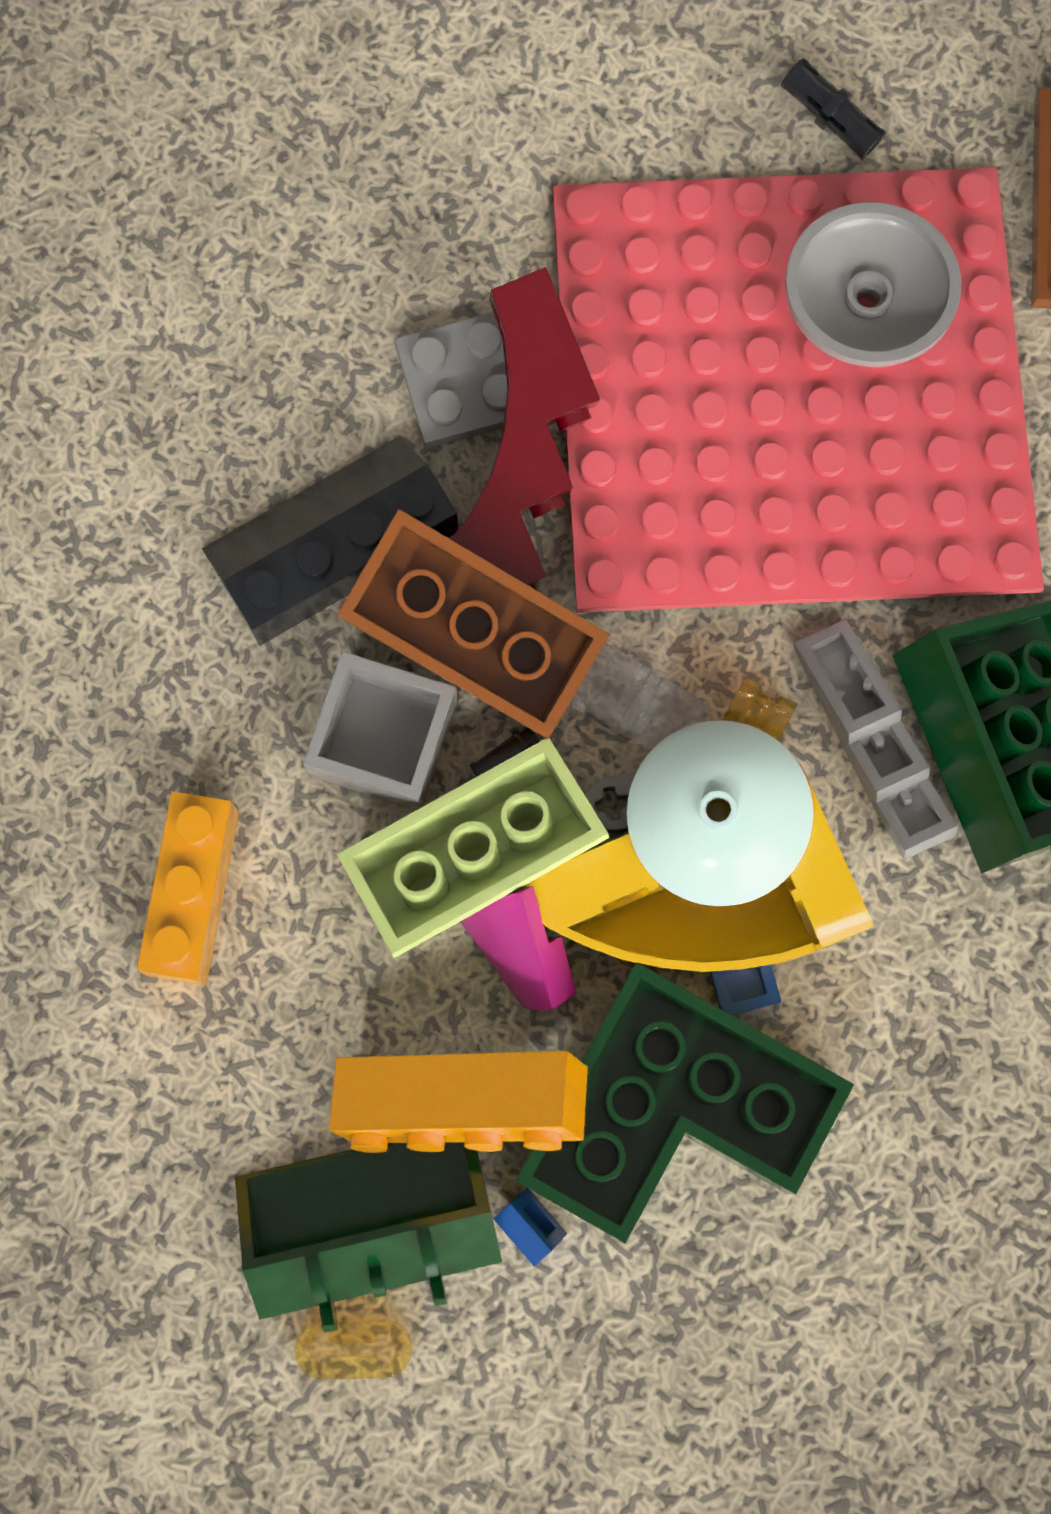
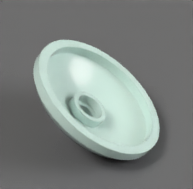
M707 721L684 727L672 733L656 745L639 766L630 787L627 802V825L633 848L639 860L649 874L664 888L694 903L709 906H732L766 895L778 887L794 871L810 839L813 825V802L811 791L801 766L788 749L777 739L747 724L733 721ZM714 799H724L731 806L729 817L722 822L712 821L707 816V806Z

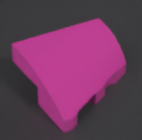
M533 886L521 887L460 921L522 1007L529 1010H553L577 994L562 936L547 938Z

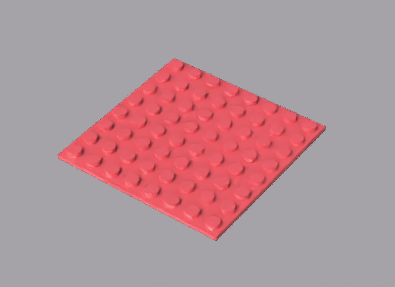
M997 167L553 185L559 300L601 399L596 406L588 409L592 419L566 430L568 472L574 488L570 491L576 613L1041 593L1044 590ZM862 202H877L905 208L931 223L944 236L955 254L961 274V296L956 314L943 337L928 351L912 360L885 367L859 366L838 360L810 342L801 332L791 315L785 294V275L793 247L802 233L814 221L842 206ZM868 297L857 299L860 305L871 308L876 306L875 302Z

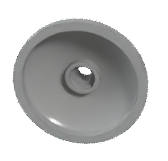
M862 202L842 206L824 214L802 233L789 257L785 275V294L795 323L808 340L820 350L849 364L885 367L904 363L920 356L943 337L952 323L959 305L961 274L957 259L949 243L927 220L914 212L896 205ZM868 297L875 302L876 306L871 308L860 305L857 299Z

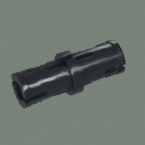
M805 58L799 60L792 67L780 84L784 90L789 92L816 117L814 123L822 130L828 128L861 160H864L876 148L887 133L851 101L853 96L845 88L838 90L809 64V61Z

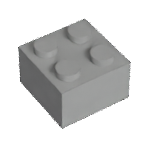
M341 651L303 761L308 775L407 808L420 809L424 805L458 703L456 687Z

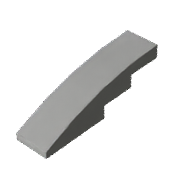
M844 619L794 642L797 656L867 796L902 858L906 860L957 836L958 825L929 779L930 767L901 721V707L848 621Z

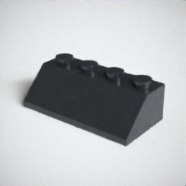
M400 435L208 544L202 550L258 645L261 646L348 596L398 509L447 538L454 535L459 529L458 516L427 463Z

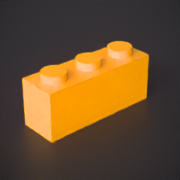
M171 792L137 965L138 972L148 977L203 986L207 985L239 817V811L232 801Z

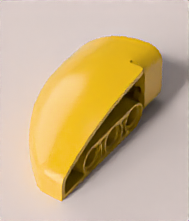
M807 776L806 779L813 802V825L807 848L800 862L787 879L766 895L755 900L732 906H709L694 903L673 894L659 884L645 869L633 848L629 834L576 856L523 886L534 887L542 916V924L547 928L586 947L613 957L660 968L707 972L739 970L782 963L816 952L873 927L863 899ZM714 799L707 806V816L712 821L722 822L729 817L731 806L724 799Z

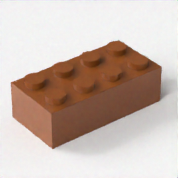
M398 509L337 614L338 617L547 739L550 738L610 636L608 632Z

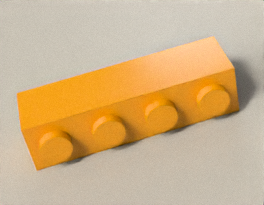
M568 1051L336 1057L329 1131L351 1141V1149L368 1153L386 1152L388 1143H407V1148L415 1151L441 1152L444 1150L445 1142H465L466 1148L476 1151L502 1150L503 1142L524 1141L523 1146L528 1149L541 1151L560 1150L562 1141H584L588 1066Z

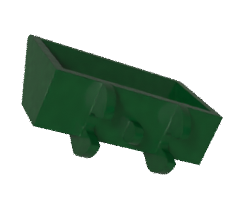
M445 1142L444 1150L441 1152L415 1151L408 1149L407 1143H388L387 1151L382 1153L360 1152L352 1149L235 1177L242 1271L259 1320L319 1306L324 1333L338 1330L335 1302L373 1293L374 1298L386 1296V1290L425 1280L430 1282L435 1307L448 1304L443 1276L502 1262L479 1153L476 1150L466 1148L465 1142Z

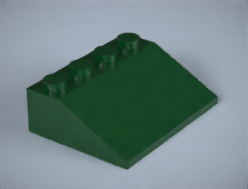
M1051 600L934 629L893 654L892 656L981 874L1050 850Z

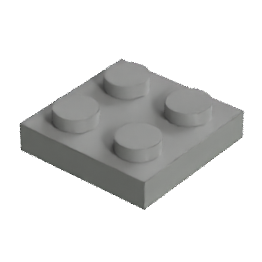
M493 312L394 339L425 449L503 428L507 384L503 345Z

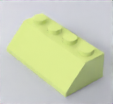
M546 738L338 853L337 856L391 954L396 958L608 839L609 835L550 738Z

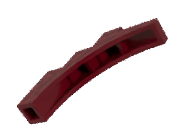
M546 267L491 289L489 301L502 340L507 384L503 435L490 478L469 517L450 539L535 590L537 588L534 582L547 576L520 513L529 510L532 518L536 519L565 506L561 496L574 489L548 426L556 423L559 431L562 432L592 419L588 409L596 406L601 400Z

